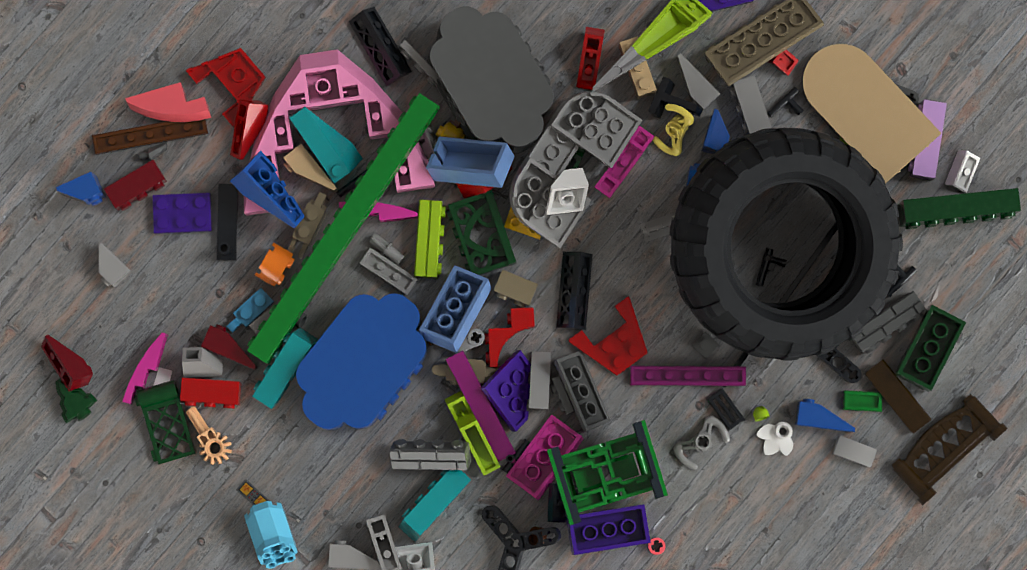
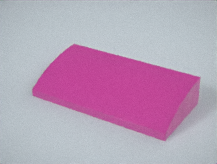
M551 414L506 477L539 501L548 489L549 483H552L555 479L547 450L558 446L560 454L565 455L576 451L584 438Z

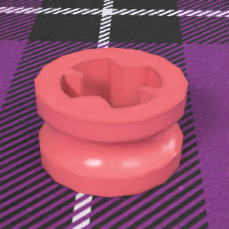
M652 538L650 540L651 543H648L649 551L654 555L662 554L666 548L665 542L661 538ZM656 540L662 544L658 552L651 548V545H654Z

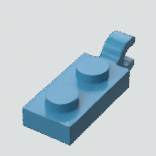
M260 288L233 313L236 318L226 327L232 333L242 324L247 328L274 301Z

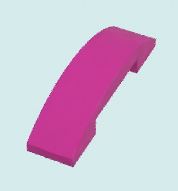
M639 125L613 167L608 168L594 188L608 198H611L655 136Z

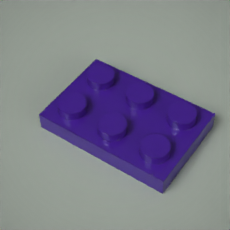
M211 193L153 195L154 234L211 232Z

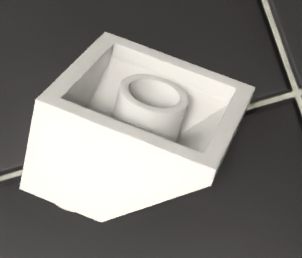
M583 168L564 170L551 185L545 211L546 215L583 211L589 187Z
M432 542L395 547L402 570H435Z

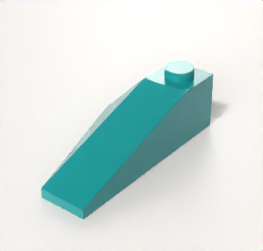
M303 107L289 117L333 183L349 174L363 159L351 141L306 107Z

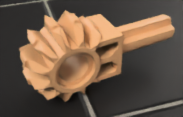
M195 406L189 408L186 414L200 434L197 436L201 443L199 447L205 448V450L199 452L200 455L207 454L203 460L208 461L211 458L210 464L212 465L215 464L216 459L218 464H222L221 457L228 460L229 458L225 453H232V450L226 449L232 443H224L228 437L224 435L220 439L221 433L216 432L213 427H208ZM214 443L220 445V451L216 454L211 452V446Z

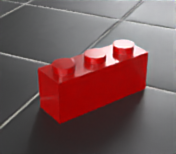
M182 378L180 401L185 402L186 406H196V403H204V407H216V404H223V408L235 409V405L240 406L241 382Z

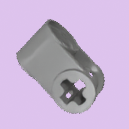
M479 329L470 330L458 352L462 350L467 352L470 349L481 346L485 342L484 332ZM475 332L482 336L479 339V343L471 340Z

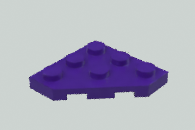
M516 350L481 387V390L512 432L518 431L528 420L529 411L526 410L527 400H529L530 395L528 373L531 372V364L521 350Z

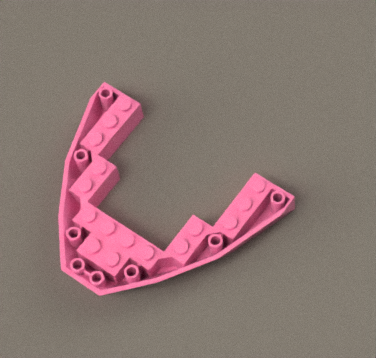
M338 49L300 55L270 102L266 121L253 143L251 159L258 152L262 151L277 169L275 173L279 178L276 154L291 152L294 149L289 114L296 113L303 107L312 111L364 103L370 140L386 138L393 127L396 129L400 123L398 119L403 112L372 77ZM419 141L395 175L397 193L435 187V182L426 169L429 161L424 155ZM244 196V214L246 216L269 213Z

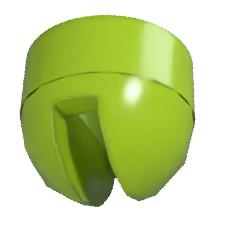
M764 406L756 407L753 411L755 422L770 417L768 410Z

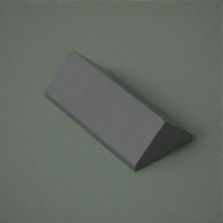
M578 351L554 360L553 363L583 433L610 422L611 420L582 352Z

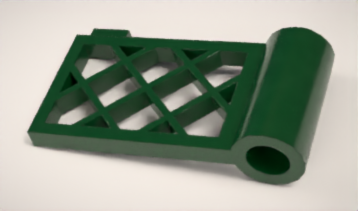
M175 380L137 390V395H134L137 407L141 406L154 448V450H151L153 461H158L159 465L196 454ZM177 403L179 411L176 417L166 413L169 405ZM156 410L162 413L157 423L149 419L148 411ZM164 415L174 420L169 429L159 425ZM176 421L184 427L181 436L171 431ZM157 427L167 431L163 441L155 438L154 432ZM169 433L179 438L174 448L164 443ZM181 439L189 443L191 451L183 453L177 450ZM163 445L173 450L170 457L161 459L159 452Z

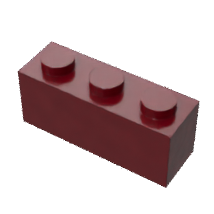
M151 160L104 188V191L115 209L124 211L132 206L131 203L133 201H141L148 196L147 193L150 191H158L163 188L167 180L157 163Z

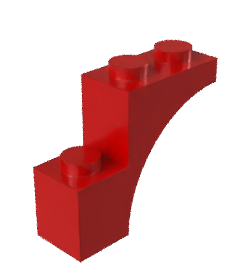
M534 307L511 308V313H507V325H511V328L488 329L489 333H485V345H489V352H486V364H490V368H498L500 352L513 335L526 329L535 328Z

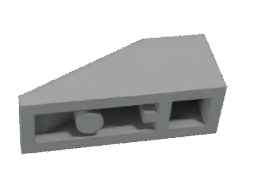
M680 53L677 56V62L691 103L697 104L703 110L702 112H704L720 96V93Z
M385 514L366 520L381 570H402Z
M335 540L334 544H330V568L381 570L378 560L352 545H346V541Z

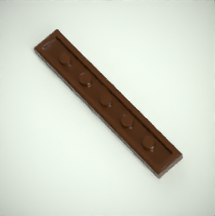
M206 119L191 122L166 121L92 135L95 154L98 155L208 134Z

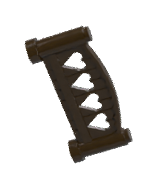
M971 394L962 401L964 403L963 407L947 414L928 428L916 441L904 460L899 458L891 465L897 475L919 497L917 500L922 505L937 493L932 486L987 436L995 441L1008 429L1004 423L1000 424L985 406ZM963 416L970 417L972 432L957 428L956 424L958 421H962ZM951 428L955 429L958 445L944 442L942 439L943 434H948V430ZM936 441L941 442L944 458L929 454L928 448L934 447ZM921 454L927 455L930 471L914 466V461L920 459Z

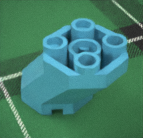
M271 501L253 505L250 508V513L244 515L260 564L265 565L268 569L275 568L277 565L286 562H293L298 552L282 504L276 502L277 505H273Z

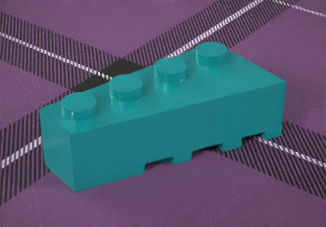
M443 470L440 474L442 478L438 482L434 480L427 488L429 492L425 496L421 494L414 502L417 505L412 510L408 508L401 516L404 519L398 527L414 542L420 538L422 533L431 526L436 518L469 484L471 479L463 471Z

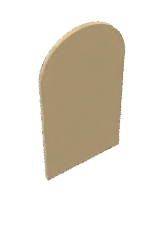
M848 44L830 45L814 53L806 65L803 74V89L807 100L848 145L859 151L862 157L879 171L885 180V184L897 173H900L909 162L941 135V132L861 49Z

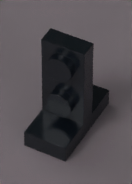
M663 76L648 110L652 116L660 119L666 104H676L688 110L692 115L700 117L703 110L697 104L672 96L671 93L675 84L671 79Z

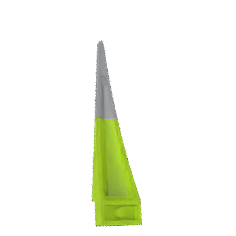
M671 0L625 54L593 86L592 92L694 32L711 17L712 12L698 0Z

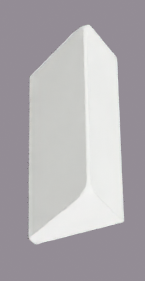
M958 150L945 185L967 193L980 158L969 151Z

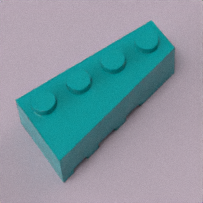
M302 328L297 329L292 334L289 332L283 340L285 343L282 350L279 348L273 356L275 359L272 366L269 364L264 370L263 374L265 377L254 386L253 390L255 393L252 397L270 409L274 408L289 387V381L295 378L299 364L319 339Z

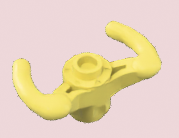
M666 104L665 109L667 111L679 113L666 125V132L672 138V148L664 144L657 136L652 141L663 152L672 156H679L682 153V139L685 132L689 129L688 127L693 124L694 117L681 106Z

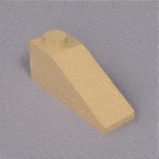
M302 144L283 157L286 161L283 165L290 173L294 171L297 176L334 193L338 191Z

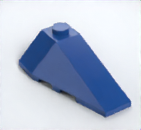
M260 151L237 172L230 182L242 195L295 228L305 216L294 197L289 196L284 188L286 186L283 180L280 181L275 173L277 171L275 165Z

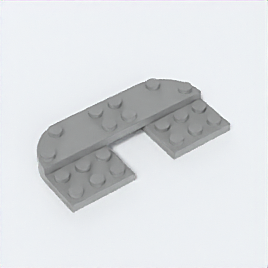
M582 92L572 95L563 101L512 179L509 198L511 208L517 219L524 226L529 227L556 247L561 248L591 199L586 197L583 211L546 215L545 211L551 185L565 170L579 147L609 168H612L642 122V119L611 97L602 93Z

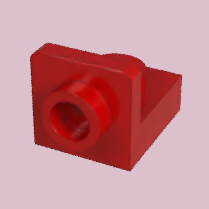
M786 49L767 63L773 64L784 75L789 76L799 60Z

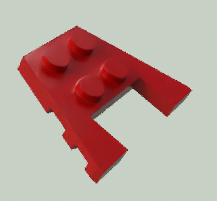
M242 48L186 70L197 85L213 72L237 100L236 103L222 113L233 128L235 127L239 99L253 100L266 79Z
M629 296L614 306L626 323L594 346L583 330L568 340L569 343L616 376L648 354Z

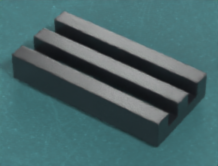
M723 388L706 399L729 431L745 420ZM720 394H722L739 419L737 421L720 399ZM713 399L717 400V402L725 411V413L730 418L733 424H729L724 415L713 402Z

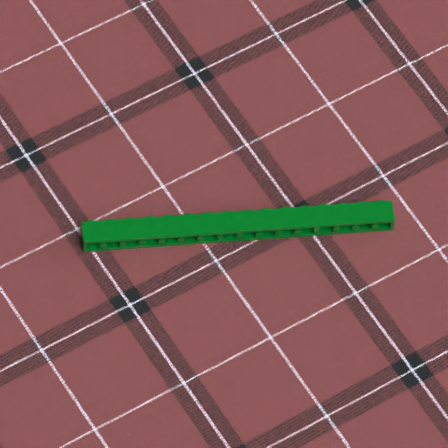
M419 93L418 96H413L409 102L410 108L408 111L400 115L398 119L400 123L396 129L393 127L388 133L387 137L389 139L386 144L382 143L376 152L378 156L375 160H371L366 166L367 172L364 176L361 175L355 183L357 187L353 193L351 191L348 193L344 200L346 203L343 208H338L335 212L333 223L325 227L323 231L325 235L321 241L317 240L312 247L314 251L310 257H305L301 264L303 266L302 269L291 278L292 284L290 287L282 291L280 295L281 300L278 305L274 304L270 309L268 320H264L258 328L260 332L248 342L247 346L249 348L247 351L266 364L271 362L287 334L291 332L439 111V105Z

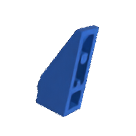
M803 399V402H798L795 425L855 432V427L822 405L814 403L815 400Z

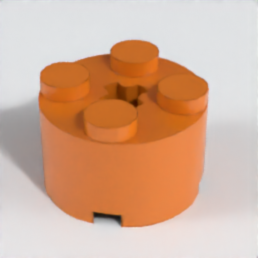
M273 242L274 250L269 249L258 268L261 270L260 274L256 272L254 276L275 287L276 284L280 286L285 277L282 273L285 268L290 269L295 259L292 257L293 253Z

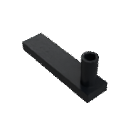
M219 184L217 260H237L238 189L233 184Z

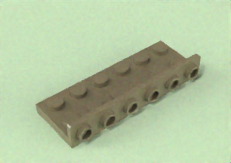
M786 0L781 4L774 5L764 15L757 16L750 24L743 25L733 35L726 36L719 44L710 46L705 52V58L729 87L824 26V22L807 0Z

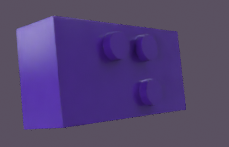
M644 504L580 514L581 522L569 525L566 517L572 555L651 543Z

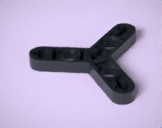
M486 506L482 510L483 520L505 545L498 570H518L525 550L553 545L561 539V532L556 527L520 533L497 506ZM493 510L494 517L489 518V511ZM502 523L508 527L506 534H502L499 530ZM550 531L552 534L555 533V537L553 539L548 538L543 540V536L550 534ZM531 534L536 535L538 538L536 545H532L529 541ZM513 540H519L517 547L513 546ZM509 556L515 560L513 567H509L506 563V559Z

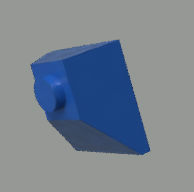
M714 109L701 150L710 154H715L723 148L730 138L717 109Z

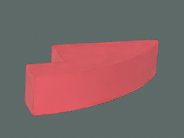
M181 82L125 98L129 108L134 112L161 121L191 122L211 118L205 97L187 102Z

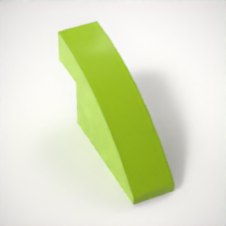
M462 391L444 399L465 441L469 442L470 450L483 475L485 476L500 468L501 466Z

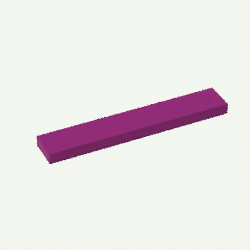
M462 350L446 358L498 462L505 459L508 455L515 454L516 452L489 399L481 390L482 386L464 351Z
M630 366V385L746 386V366Z

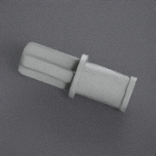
M377 233L371 237L370 243L397 266L404 259L405 256L392 246V243L389 244Z

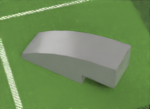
M532 351L529 409L548 410L551 352Z

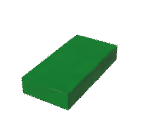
M844 390L843 410L882 412L883 396L879 392Z

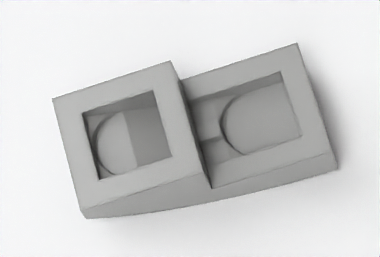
M838 435L832 454L871 468L877 449Z

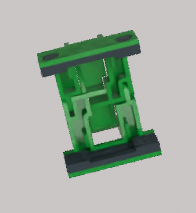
M645 420L632 424L635 433L565 455L560 454L558 446L547 450L569 525L581 522L580 512L653 490L655 499L668 496ZM631 452H634V453H635V457H636V460H637V463H638V466H639V470H640L641 476H638V475H639L638 468H637V465H636V462H635L633 453H631ZM607 465L610 477L613 480L605 481L600 466ZM570 471L573 472L579 495L576 494Z

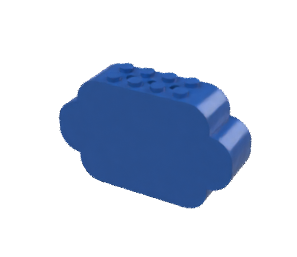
M395 293L388 294L379 301L373 296L362 294L353 297L301 361L296 371V379L299 386L307 392L303 398L302 407L304 414L310 421L325 430L338 429L345 423L355 429H366L372 426L377 419L381 421L387 414L385 409L389 404L393 406L399 398L397 395L401 389L405 390L411 383L410 377L413 374L417 375L423 368L421 363L427 355L426 342L418 332L421 316L414 303L405 296Z

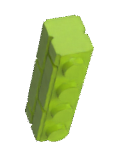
M419 200L414 267L415 278L437 279L438 274L441 275L442 263H438L439 255L443 256V244H440V236L444 237L445 225H441V218H445L446 206H442V201Z

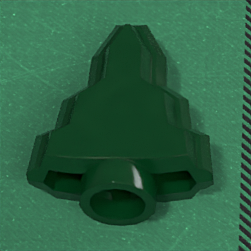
M61 378L55 381L57 393L61 397L59 404L63 410L61 416L65 423L75 418L81 421L92 413L89 408L97 402V399L91 393H86L82 388L68 391Z

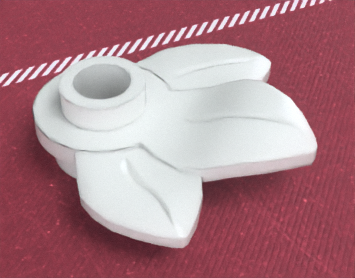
M779 422L776 425H764L756 434L759 438L765 440L763 447L765 455H772L780 450L785 456H788L793 449V441L791 439L793 431L791 425L787 422ZM780 428L786 429L785 435L779 433Z

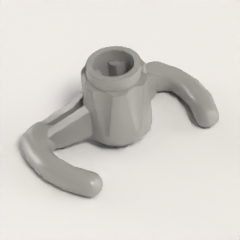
M714 416L706 417L703 429L689 441H679L674 445L675 455L683 465L692 470L698 468L696 463L684 456L683 450L696 449L699 452L707 451L712 446L710 436L712 426H716L719 429L724 442L730 441L729 433L719 419Z

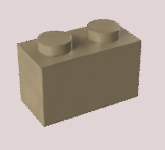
M502 269L494 288V293H497L496 297L506 301L507 298L514 300L513 304L524 308L526 305L529 307L538 284Z

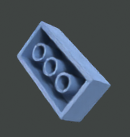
M454 265L419 329L424 340L457 353L492 289L489 279Z

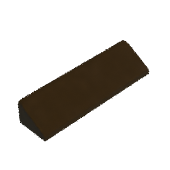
M883 359L865 373L866 377L913 434L932 420Z

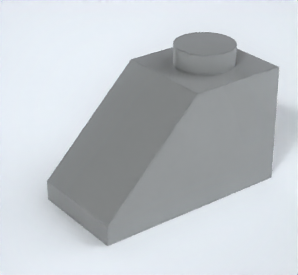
M101 243L99 245V273L103 276L101 280L108 287L110 285L116 287L131 270Z

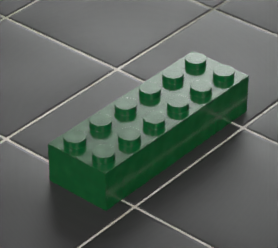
M1018 188L902 200L898 204L900 227H906V230L917 229L920 225H925V228L936 227L939 223H944V226L955 225L959 221H963V224L974 223L978 219H982V222L993 221L997 217H1000L1001 220L1012 219L1021 211Z

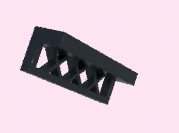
M375 7L362 10L349 21L386 86L412 72ZM360 18L364 23V29H360L357 24ZM368 35L373 39V46L367 41ZM377 52H380L382 54V62L378 60ZM387 68H389L394 75L391 79H389L388 75L386 74Z
M563 252L556 328L586 330L593 254ZM569 256H574V264L570 267ZM571 275L572 283L568 286L567 278ZM569 294L571 298L569 304L567 305L565 303V297ZM567 313L569 315L568 324H563L564 316Z

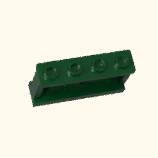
M492 190L448 204L449 209L446 212L449 221H454L455 227L452 230L455 239H460L461 245L458 247L461 256H465L468 263L464 264L466 270L477 275H483L516 264V259ZM483 199L487 200V202L483 204L481 207H479L477 210H475V208L471 205V203ZM467 207L473 212V215L470 216V214L463 212L466 218L461 220L457 213L460 208ZM483 215V218L485 219V216L489 215L491 217V221L489 223H486L480 218V216ZM477 220L484 227H496L497 229L489 237L487 248L476 244L470 239L472 228ZM459 224L466 225L463 235ZM497 239L499 241V245L494 246L493 244V250L491 249V242L492 240ZM467 246L475 250L471 255H469ZM484 255H487L488 262L483 268L476 267L474 258L480 257L481 263L484 260ZM492 256H506L507 261L491 266Z

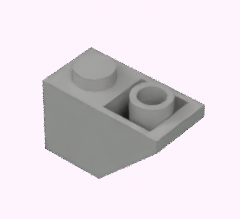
M203 347L183 348L184 378L222 377L223 360Z

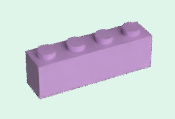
M923 100L921 104H918L917 108L941 132V135L908 163L910 177L931 181L935 179L947 103Z

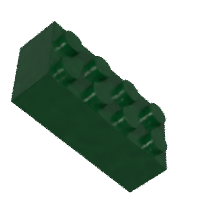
M934 305L928 306L895 371L896 376L927 392L932 391L966 322Z

